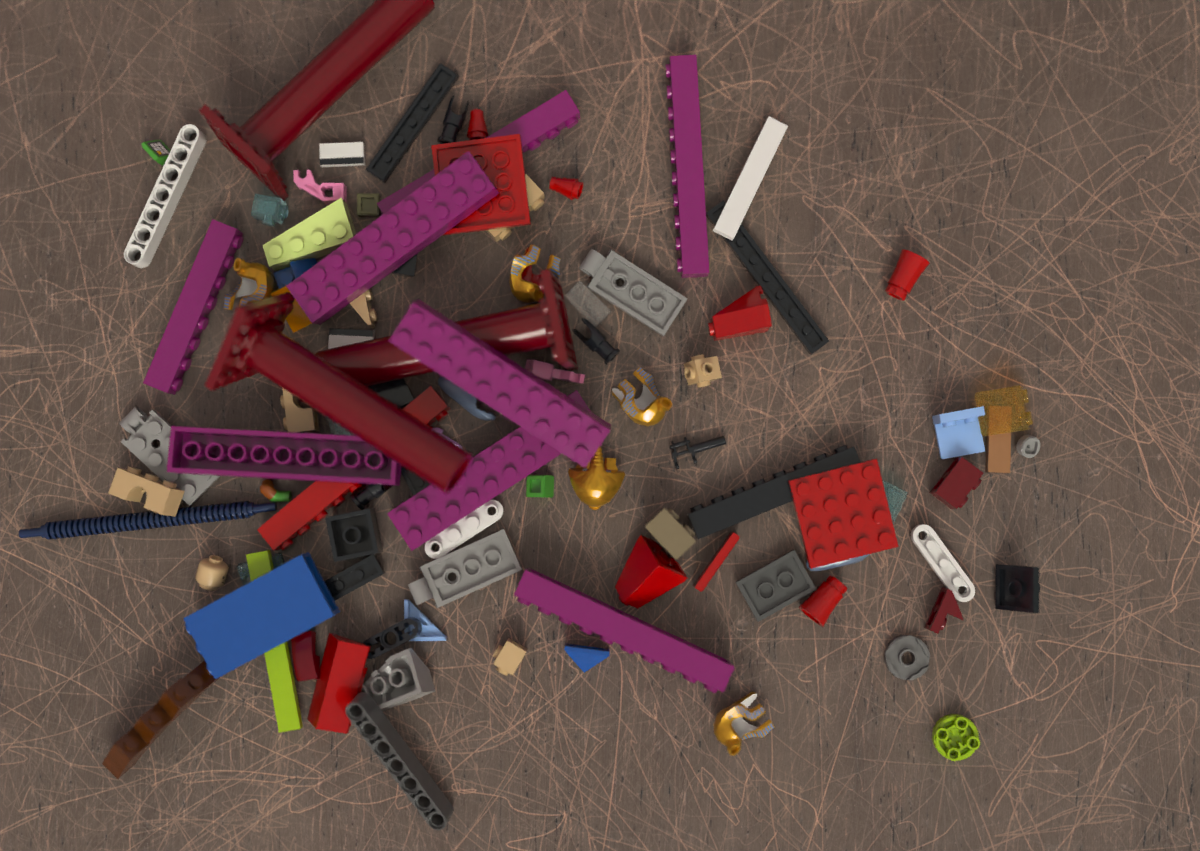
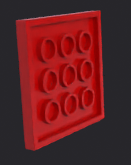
M520 134L431 145L435 176L469 151L499 192L498 195L443 234V236L531 225Z
M877 459L788 480L809 568L812 569L898 547Z

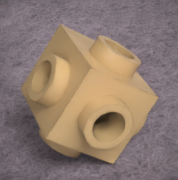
M704 354L691 357L692 361L684 364V375L688 385L697 384L698 388L711 385V381L722 378L717 356L705 358Z

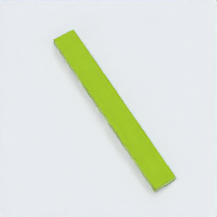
M270 550L246 554L251 582L274 570ZM286 641L264 653L279 733L303 727L289 648Z

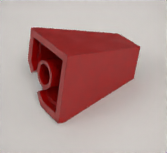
M756 286L712 316L711 322L708 323L709 335L714 337V341L763 333L772 327L768 302L766 298L761 299L760 294H763L761 286Z
M643 535L637 539L615 585L619 594V600L624 605H630L635 608L644 606L688 579L680 564L673 557L669 558L661 551L662 547L657 542Z

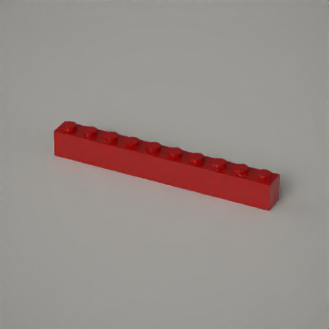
M430 386L402 410L431 428L430 425L436 420L440 422L449 414L447 411L451 408L435 388ZM315 481L260 526L257 531L273 550L282 549L284 551L294 543L292 540L297 535L303 536L311 529L310 525L314 521L319 522L328 515L327 511L332 506L336 508L346 500L344 497L349 492L354 493L363 485L358 483Z

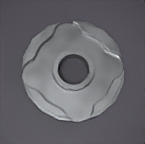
M900 635L893 638L887 644L884 652V662L887 669L895 677L903 680H914L921 677L928 669L930 653L927 646L919 638L911 635ZM910 651L913 659L910 663L905 664L902 662V655L904 652Z

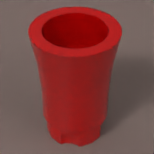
M902 249L885 292L893 298L904 301L920 275L930 264L929 261L914 252Z
M829 576L799 606V609L816 624L824 627L830 614L843 598L847 587L834 576Z

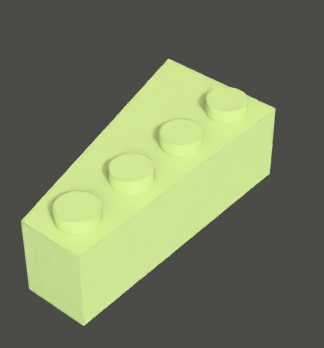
M340 198L265 243L263 249L269 267L278 271L290 267L291 261L329 255L355 236L356 232L347 203Z

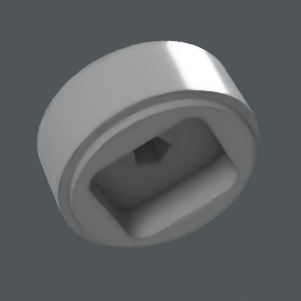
M1024 435L1017 442V452L1026 458L1036 456L1040 450L1039 439L1032 435Z

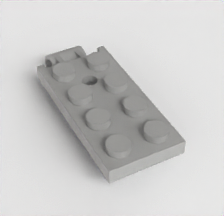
M590 249L579 266L581 271L593 277L586 286L588 289L663 337L688 299L612 250L608 252V256L605 258L599 252ZM623 279L624 285L617 286L616 280Z
M135 406L119 422L131 434L127 439L124 438L121 443L162 481L167 480L176 483V488L185 491L182 499L189 506L193 505L220 476L167 472L172 425L154 409L149 412L151 415L148 417L144 411ZM156 439L160 441L158 448H155L152 444Z
M505 529L420 566L419 569L424 577L408 584V587L416 605L434 598L435 605L439 608L522 570V567ZM451 572L456 574V580L454 581L448 578Z

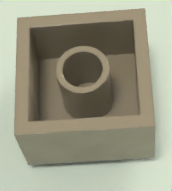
M661 508L643 526L677 560L696 542L693 538L696 534L687 525H680L677 521L680 517L671 508L668 510Z

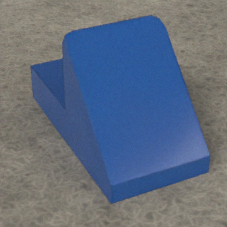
M310 258L291 261L290 267L273 273L279 289L293 282L318 263L317 259Z

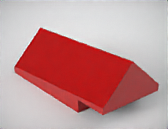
M329 633L320 667V679H317L307 718L316 729L345 734L349 732L351 721L347 717L345 709L353 698L361 692L368 669L365 667L370 646Z

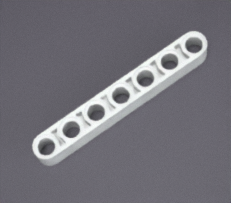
M187 124L181 128L125 248V260L138 268H146L151 263L206 144L204 133L192 124ZM196 133V138L192 141H189L190 136ZM187 153L186 159L180 161L182 154ZM178 173L177 179L171 181L172 175ZM169 192V197L162 201V196ZM159 212V218L153 221L154 214ZM150 232V238L144 241V235ZM141 252L140 259L135 261V255Z

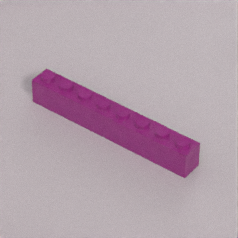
M212 219L143 384L173 395L181 389L183 385L182 377L191 366V356L193 351L199 347V337L202 330H205L208 326V316L217 304L218 299L216 297L218 292L226 283V273L234 264V254L243 243V233L238 229Z

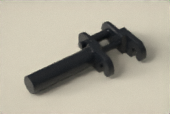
M720 436L694 444L690 448L688 444L690 440H687L686 437H684V441L678 443L671 441L670 449L673 448L674 451L671 455L676 470L679 469L677 456L691 453L694 464H697L695 453L725 445V437ZM686 445L687 450L677 453V447Z

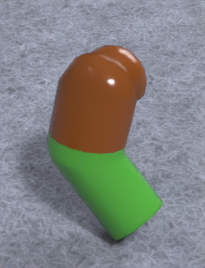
M265 479L262 481L260 492L269 501L291 502V491H277L273 487L272 480Z

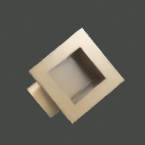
M508 638L505 645H499L493 655L496 658L494 665L497 666L496 670L506 676L508 674L513 675L528 649Z

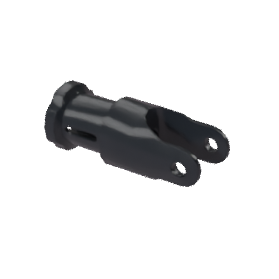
M455 95L452 96L443 120L444 128L437 142L445 144L456 141L458 131L462 130L469 101L466 103L464 113L457 115L451 109Z
M582 318L584 324L591 331V338H586L576 329H573L574 334L592 352L598 353L605 360L604 363L608 365L619 354L620 350L615 349L606 341L607 338L587 319Z
M365 484L362 489L355 494H351L350 497L363 510L365 505L374 498H379L393 485Z

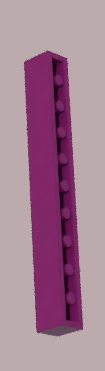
M697 55L670 56L669 64H665L666 78L670 77V85H667L666 91L667 99H671V107H668V120H672L673 128L669 129V141L674 143V150H670L671 164L675 163V172L671 173L672 185H676V193H673V207H677L678 215H674V228L679 229V237H675L676 250H680V259L676 260L677 272H681V278L708 277L709 256Z
M567 90L486 138L520 134L523 153L527 150L533 151L541 145L542 141L547 138L551 140L560 134L559 131L566 127L569 129L579 122L580 111ZM434 169L378 202L377 205L383 214L432 179L435 176Z

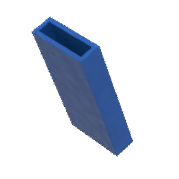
M307 552L183 619L187 632L193 636L196 642L197 651L203 655L207 663L208 672L217 679L340 613V610L311 555Z

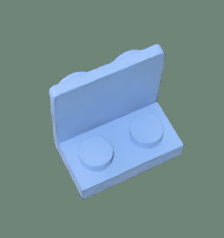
M984 406L932 416L941 459L985 451L979 416L985 415Z

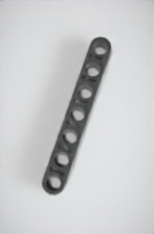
M358 693L346 706L347 717L427 824L434 830H442L453 815L454 809L452 804L373 698L367 693Z

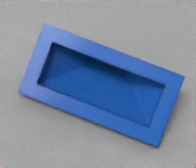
M565 643L564 651L584 673L609 657L610 649Z

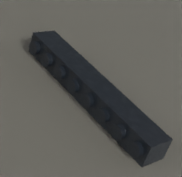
M840 446L834 449L835 454L827 456L826 453L814 457L815 462L807 465L805 461L794 465V470L791 472L779 471L772 474L773 479L765 482V479L762 478L753 482V487L747 490L744 487H740L731 491L732 496L725 499L721 495L711 499L712 504L703 507L701 503L691 507V512L687 516L696 534V538L701 539L793 501L788 480L859 463L861 461L855 447Z

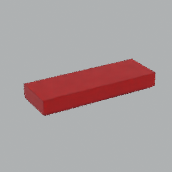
M732 531L729 533L693 585L694 588L703 592L740 539V536Z

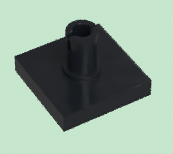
M996 564L995 609L1039 613V567Z

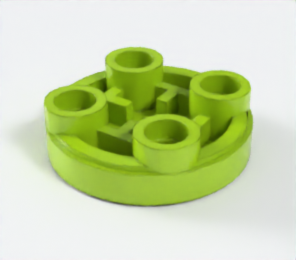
M945 715L936 722L933 728L932 741L934 747L942 756L951 761L964 760L970 757L980 746L976 726L971 720L962 715Z

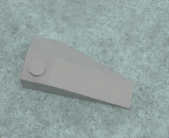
M412 648L390 656L385 661L386 663L378 670H375L371 677L363 683L361 689L362 693H367L373 698L382 711L435 692L430 670Z

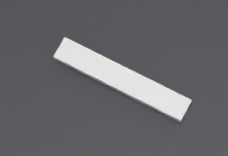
M768 116L713 229L714 232L731 241L734 239L787 130V125Z

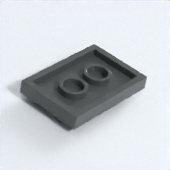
M791 550L735 582L757 622L816 590L795 550Z

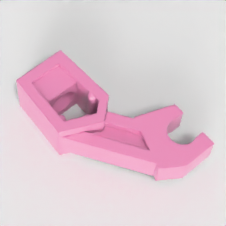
M294 170V182L299 189H303L326 205L340 198L347 203V187L344 183H322L319 185L316 183L311 170H306L307 175L305 178H300V171ZM326 190H333V197H327L324 192Z
M537 360L526 361L525 369L542 380L552 381L553 378L573 383H584L585 375L554 369L555 366L553 364Z

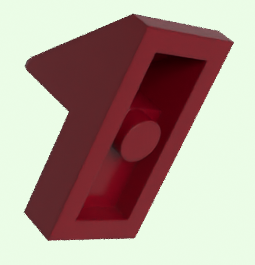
M944 587L941 588L924 627L937 634L940 630L944 629L947 623V618H945L947 614L964 620L953 591Z

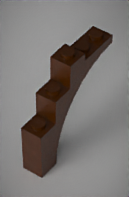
M205 660L164 691L158 702L138 718L130 731L114 743L102 764L117 779L132 768L166 728L219 679H215L208 672Z

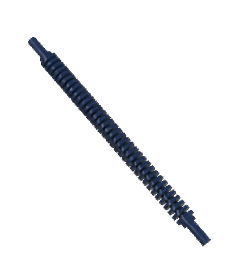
M240 501L227 504L221 503V505L212 504L209 506L178 508L176 516L161 515L154 511L46 522L40 528L19 530V537L41 536L51 540L111 532L172 527L175 525L237 520L239 518H251L255 513L277 511V503L254 504V502Z

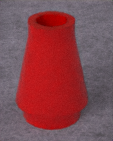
M480 109L471 110L467 137L469 140L488 137L483 111Z
M552 177L549 189L571 200L579 199L583 190V182L576 178Z

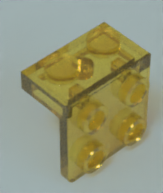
M1019 385L977 392L975 394L976 407L984 406L985 415L978 417L980 431L983 436L1029 430V425L1033 424L1031 411L1027 412L1025 404L1029 403L1027 389L1023 390V386Z

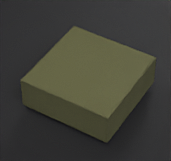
M357 193V216L380 217V208L377 205L380 202V194Z

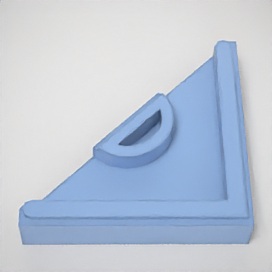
M404 599V619L417 618L422 624L420 635L410 641L447 640V636L409 599ZM409 625L408 628L404 629V633L412 632L414 625Z

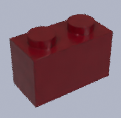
M956 457L929 493L950 509L961 508L967 502L969 492L975 490L982 481L980 478L984 473L963 457Z

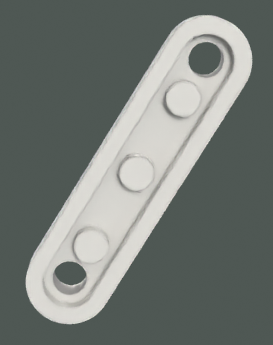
M490 500L425 543L426 554L433 559L443 557L497 522L504 513L502 504L497 500ZM491 506L496 509L494 515L488 513V509ZM434 543H437L440 547L438 552L432 550Z
M919 524L915 526L911 531V539L944 586L953 591L956 600L961 602L970 601L975 595V587L936 532L929 525ZM921 531L925 533V537L922 540L918 536ZM960 586L964 587V593L962 594L958 592Z

